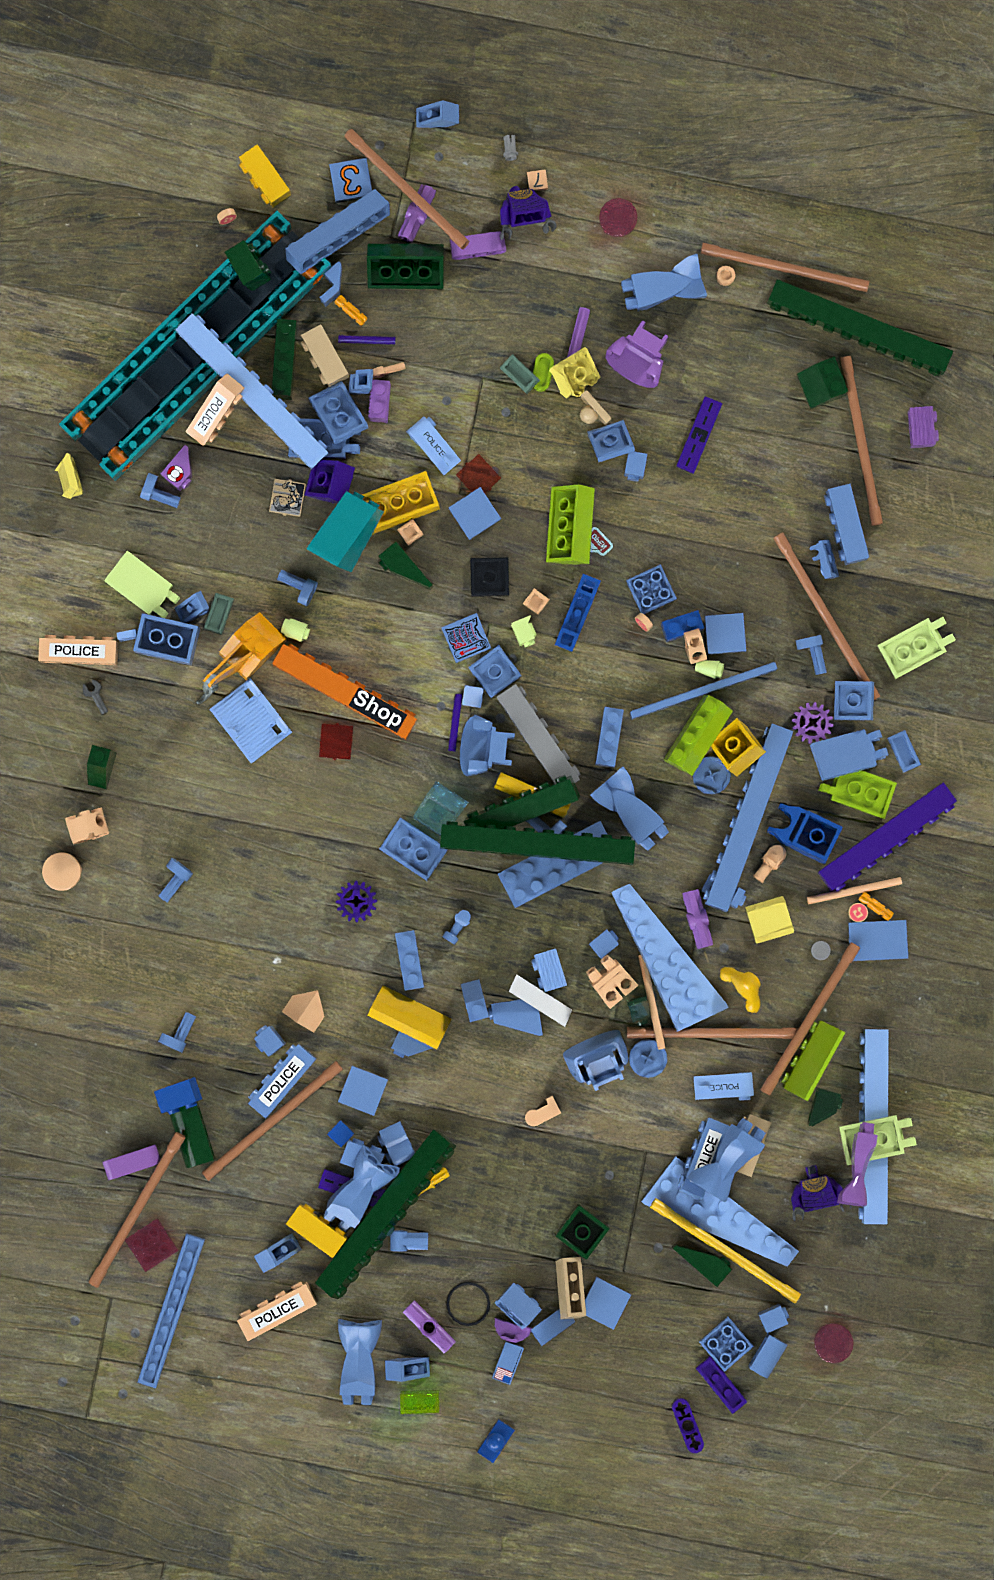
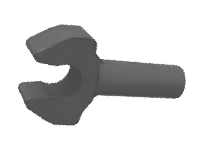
M92 680L95 686L92 692L83 684L84 696L92 697L102 715L106 714L108 709L99 695L102 689L101 684Z

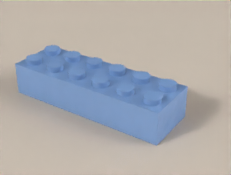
M601 821L574 835L581 836V833H592L593 837H601V834L607 833ZM529 857L498 873V876L512 904L517 908L602 863Z

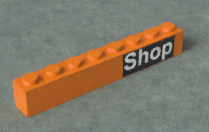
M290 643L288 646L282 645L272 663L273 666L407 740L418 721L414 718L416 714L407 709L405 711L398 709L399 705L391 700L388 702L382 700V695L374 690L371 693L366 691V686L358 681H355V683L348 680L349 676L340 671L338 674L331 671L332 667L324 662L321 665L315 662L316 658L308 653L302 655L298 652L299 648Z

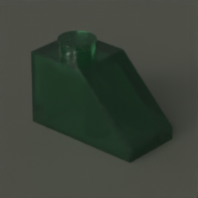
M817 1087L807 1125L813 1127L836 1114L837 1109L840 1110L842 1107L843 1099L841 1094Z

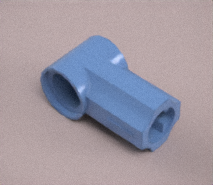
M395 1230L390 1235V1251L428 1250V1232Z

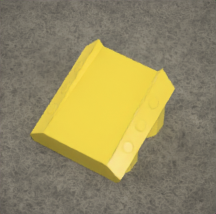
M586 347L554 365L549 370L557 383L560 394L566 399L570 396L580 397L584 393L586 386H593L601 378Z
M66 453L55 471L59 473L64 492L62 496L71 499L72 497L82 495L83 490L74 458L71 457V454Z
M783 896L745 907L756 944L794 933Z

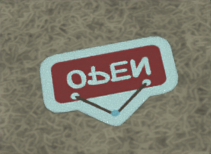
M593 527L590 552H597L604 556L613 548V544L597 527Z

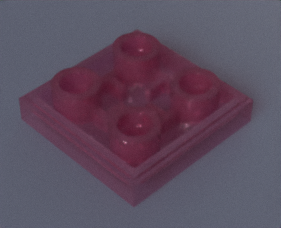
M158 1218L125 1239V1242L145 1272L178 1251Z

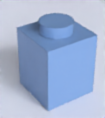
M634 451L628 453L624 473L628 480L639 481V479H643L647 454Z
M606 929L591 941L589 946L602 959L619 945L617 942L619 938L612 930L609 932Z
M779 1304L758 1313L767 1333L787 1325V1318H790L786 1308H781Z

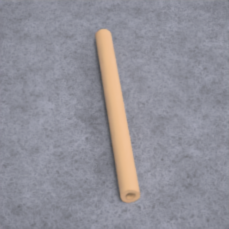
M901 877L814 895L807 897V903L809 905L902 884Z
M639 955L638 958L658 1050L665 1049L650 973L642 956Z

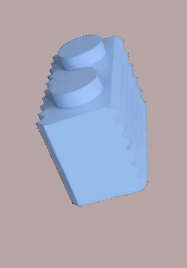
M556 949L534 955L535 959L531 961L534 971H539L540 977L537 978L540 989L544 988V991L547 992L567 986Z

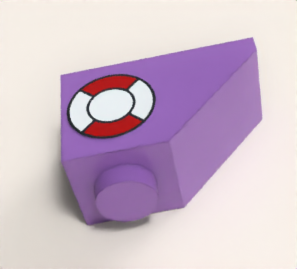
M186 445L183 446L161 472L162 477L179 491L182 488L186 489L192 482L190 480L192 478L190 450Z

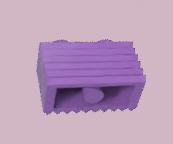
M372 380L368 418L371 422L388 423L390 381Z
M933 406L909 408L908 422L911 448L934 447L936 441L939 440L938 430L934 428V423L937 422V413L933 411Z

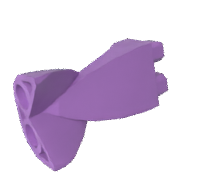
M862 1122L859 1132L854 1134L851 1156L853 1180L840 1192L837 1200L839 1204L867 1206L864 1177L869 1160L877 1144L878 1135L873 1134L875 1124Z

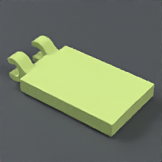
M126 551L104 580L148 615L155 612L160 617L166 618L169 613L160 605L166 598L175 604L180 600V597L170 590L173 587L170 582L128 551Z
M944 617L932 623L927 618L877 645L895 679L947 652L944 646L954 642L956 639L953 634L942 639L937 629L946 624Z
M897 1115L863 1121L875 1124L873 1134L878 1135L876 1147L869 1161L905 1154V1147L917 1145L915 1137L904 1139L902 1128L913 1126L911 1118L897 1120ZM862 1122L839 1126L847 1165H852L851 1156L854 1134L859 1132Z

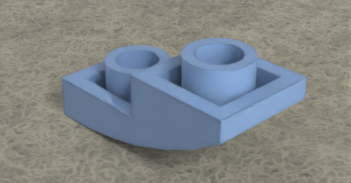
M559 1309L530 1331L540 1345L543 1346L575 1323V1320L561 1319Z

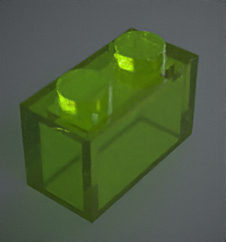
M439 1390L400 1391V1414L440 1412Z

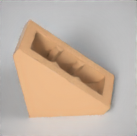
M318 990L293 995L282 1011L296 1023L313 1033L325 1017Z

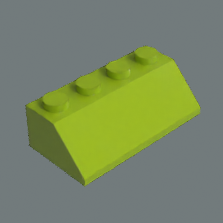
M579 484L551 487L547 563L589 564L595 488Z
M704 695L663 760L693 776L733 711L720 700L710 695Z

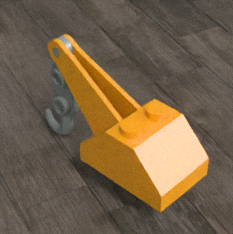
M260 612L250 618L231 636L219 651V655L224 660L203 679L204 685L202 687L204 694L196 703L201 704L218 689L217 685L220 681L237 672L247 681L287 641V638ZM226 663H228V664L231 665V666H229L228 668H226L225 670H223L222 672H220L218 675H216V673H217Z

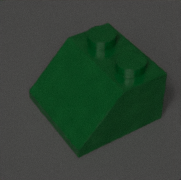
M835 356L797 373L810 409L845 397L848 393Z

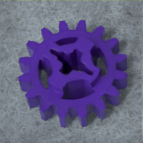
M355 881L353 886L348 882V888L341 887L343 893H337L340 897V900L336 901V903L340 904L337 910H343L341 916L345 917L348 915V921H351L352 918H355V922H358L359 918L366 921L365 915L372 916L370 910H376V907L373 906V903L378 902V900L373 899L376 892L370 893L372 887L365 888V882H362L361 886L358 885V881ZM353 889V894L349 898H344L347 892ZM360 889L364 890L369 898H364L360 894ZM355 896H358V899L366 902L359 903L358 907H355V904L348 901H352L355 899ZM344 905H349L353 909V914L348 912ZM364 905H369L367 910L360 914L361 908Z

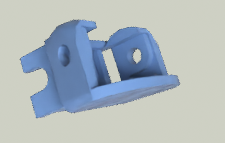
M477 715L470 717L463 729L460 746V764L464 775L469 777L488 772V768H492V764L511 766L512 760H505L507 739H514L515 733L496 732V727H493L492 722Z
M619 1030L608 1031L572 1046L563 1053L572 1076L580 1083L592 1084L595 1091L599 1090V1086L615 1079H624L621 1071L624 1070L623 1066L628 1062V1052ZM616 1048L620 1056L619 1058H615L613 1054ZM578 1064H584L587 1072L581 1073Z

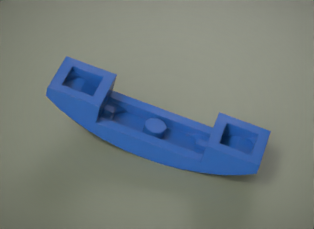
M585 574L582 575L555 642L556 646L571 652L573 651L601 582L600 580Z

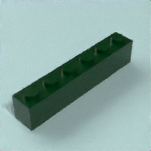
M562 775L555 779L556 782L551 784L544 782L537 786L538 789L533 791L530 789L524 790L519 793L520 796L513 798L509 796L504 798L502 803L498 805L492 803L485 806L483 811H471L466 814L467 817H465L463 822L465 826L466 823H475L477 827L485 828V825L488 824L496 825V829H504V826H515L578 801L580 795L572 776L566 777V775Z

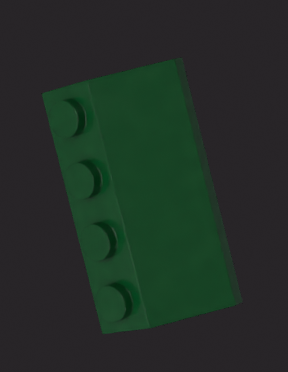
M368 244V289H443L444 244Z

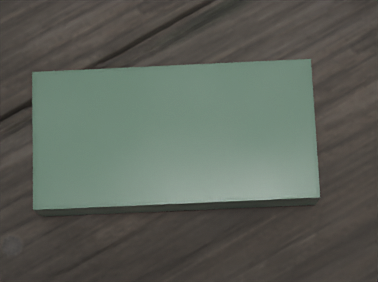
M513 354L500 367L526 394L540 381Z
M215 593L203 629L222 635L234 598Z

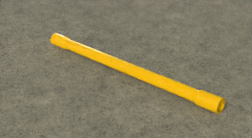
M655 1198L651 1203V1209L663 1217H667L750 1272L791 1302L796 1303L800 1298L801 1294L747 1260L672 1210L659 1199Z

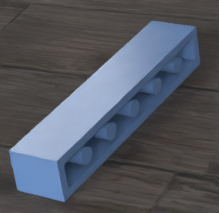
M376 189L366 193L361 199L351 203L340 213H336L332 218L319 224L311 232L304 234L296 242L289 244L285 248L286 260L300 274L304 273L322 261L323 258L328 257L389 216V202Z

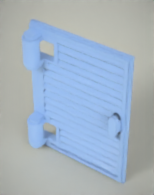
M251 678L210 708V711L251 764L292 733ZM248 688L254 695L250 699L244 692ZM276 724L282 731L278 735L272 728Z

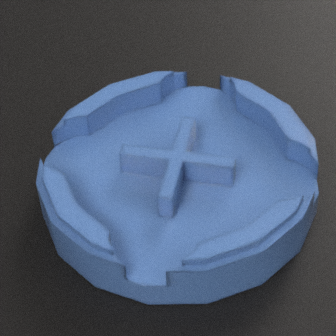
M709 756L703 758L692 778L697 789L712 795L720 793L727 787L730 782L731 773L719 757Z
M650 1039L641 1040L630 1050L629 1063L633 1071L639 1076L646 1078L655 1077L662 1073L666 1067L667 1053L665 1049L658 1050L656 1041Z

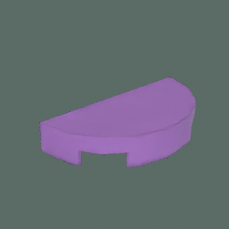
M495 1317L496 1331L507 1342L517 1343L522 1341L531 1332V1327L527 1326L521 1329L514 1322Z

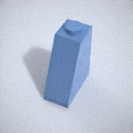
M480 980L461 984L470 1022L488 1018L489 1014Z
M522 999L491 1004L492 1008H488L489 1019H493L495 1024L538 1036L543 1035L539 1010Z

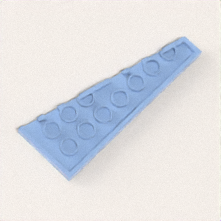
M631 884L611 892L677 1032L729 1008L727 1003Z
M676 1156L641 1201L650 1207L653 1200L657 1198L702 1230L787 1267L799 1252L728 1197L727 1201L723 1202L706 1191L703 1199L698 1200L679 1192L680 1186L677 1184L681 1174L684 1175L687 1168L684 1167L685 1163Z

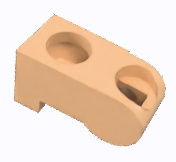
M699 628L685 632V650L690 663L694 664L707 660ZM696 652L702 653L698 657H692L693 654Z
M552 1095L546 1098V1105L538 1109H530L526 1112L525 1120L528 1125L537 1126L561 1114Z

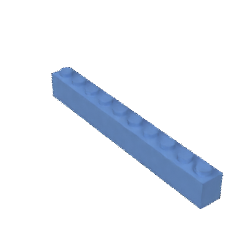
M771 724L763 732L762 738H765L762 747L766 753L757 759L756 763L751 765L749 773L752 776L750 781L746 780L742 791L745 792V795L737 803L736 809L739 810L737 817H732L729 825L732 828L730 835L726 834L723 845L726 847L723 853H719L716 861L719 866L717 871L713 870L709 880L712 881L711 888H706L703 899L706 900L705 905L727 912L791 740L793 731Z

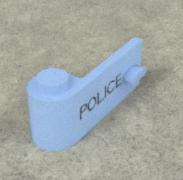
M423 416L406 432L421 447L440 472L445 475L461 460L434 428L436 426L435 422L430 417L425 418Z
M752 1072L694 1076L695 1100L739 1097V1100H751L750 1096H754Z

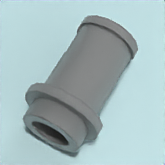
M506 135L503 137L505 146L503 156L507 161H513L518 156L515 135H511V138L510 135Z

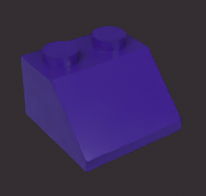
M321 459L311 469L304 495L338 504L346 491L349 492L355 467L340 461Z

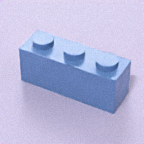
M604 707L595 765L615 767L623 709Z
M415 930L395 933L405 991L423 988L424 982Z

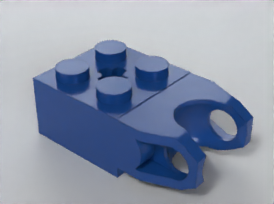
M780 803L778 809L789 817L790 825L785 829L769 827L767 832L773 835L782 845L825 865L843 827L800 807L787 806ZM818 834L821 840L814 841L811 836Z

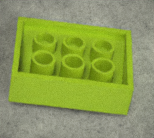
M821 1020L813 1023L809 1030L811 1033L808 1040L804 1039L800 1046L802 1050L800 1055L795 1056L790 1064L792 1066L790 1073L786 1072L781 1080V1083H783L782 1088L806 1101L809 1100L846 1033Z

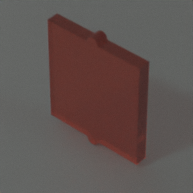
M479 454L469 463L466 462L465 467L456 474L459 480L471 492L481 487L484 493L491 491V487L501 479Z
M336 723V725L322 724L319 757L333 758V760H351L353 726L339 725V723Z

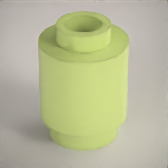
M291 618L290 620H284L281 633L285 634V637L302 642L303 639L307 640L310 629H308V624Z

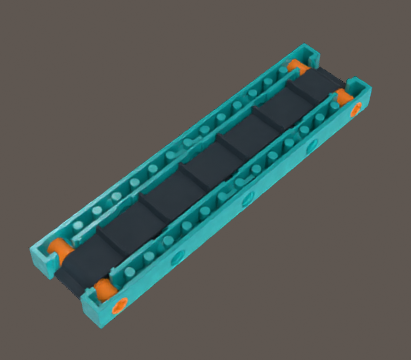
M278 211L271 215L246 240L248 244L252 243L259 250L262 256L259 259L269 267L271 271L269 276L272 280L252 292L243 285L229 259H227L59 423L61 428L74 441L80 438L78 441L100 462L101 468L114 481L119 479L221 378L176 332V329L191 314L195 317L199 315L206 322L204 326L208 330L212 328L219 335L218 340L222 344L227 343L233 350L231 353L235 358L238 356L242 358L277 323V319H282L325 276L324 273L331 268V263L323 258L322 261L300 274L286 260L285 248L300 238L291 231V224Z

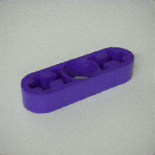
M677 1398L672 1403V1410L686 1447L691 1453H699L704 1447V1442L690 1405L686 1399ZM677 1403L686 1404L684 1411L686 1415L690 1413V1416L682 1417L680 1410L675 1409L678 1407ZM686 1420L693 1422V1428L690 1431L682 1428V1424ZM693 1434L695 1440L700 1441L698 1448L690 1447L689 1445L692 1443L690 1436L686 1438L685 1435Z

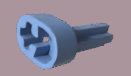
M148 473L140 498L147 501L153 499L177 508L181 497L156 489L158 476Z
M284 570L279 572L277 578L278 581L301 590L298 603L305 606L309 605L318 582L309 578L304 580Z
M817 635L795 640L797 650L810 648L815 675L827 673L821 649L823 644L822 636Z
M538 816L526 821L537 832L542 833L543 829L554 830V834H562V831H565L567 825L561 820L550 828Z
M174 858L170 859L166 867L175 875L159 894V897L167 903L184 881L187 882L193 875L188 868Z
M185 1012L174 1038L162 1033L158 1042L183 1053L186 1043H184L196 1016Z

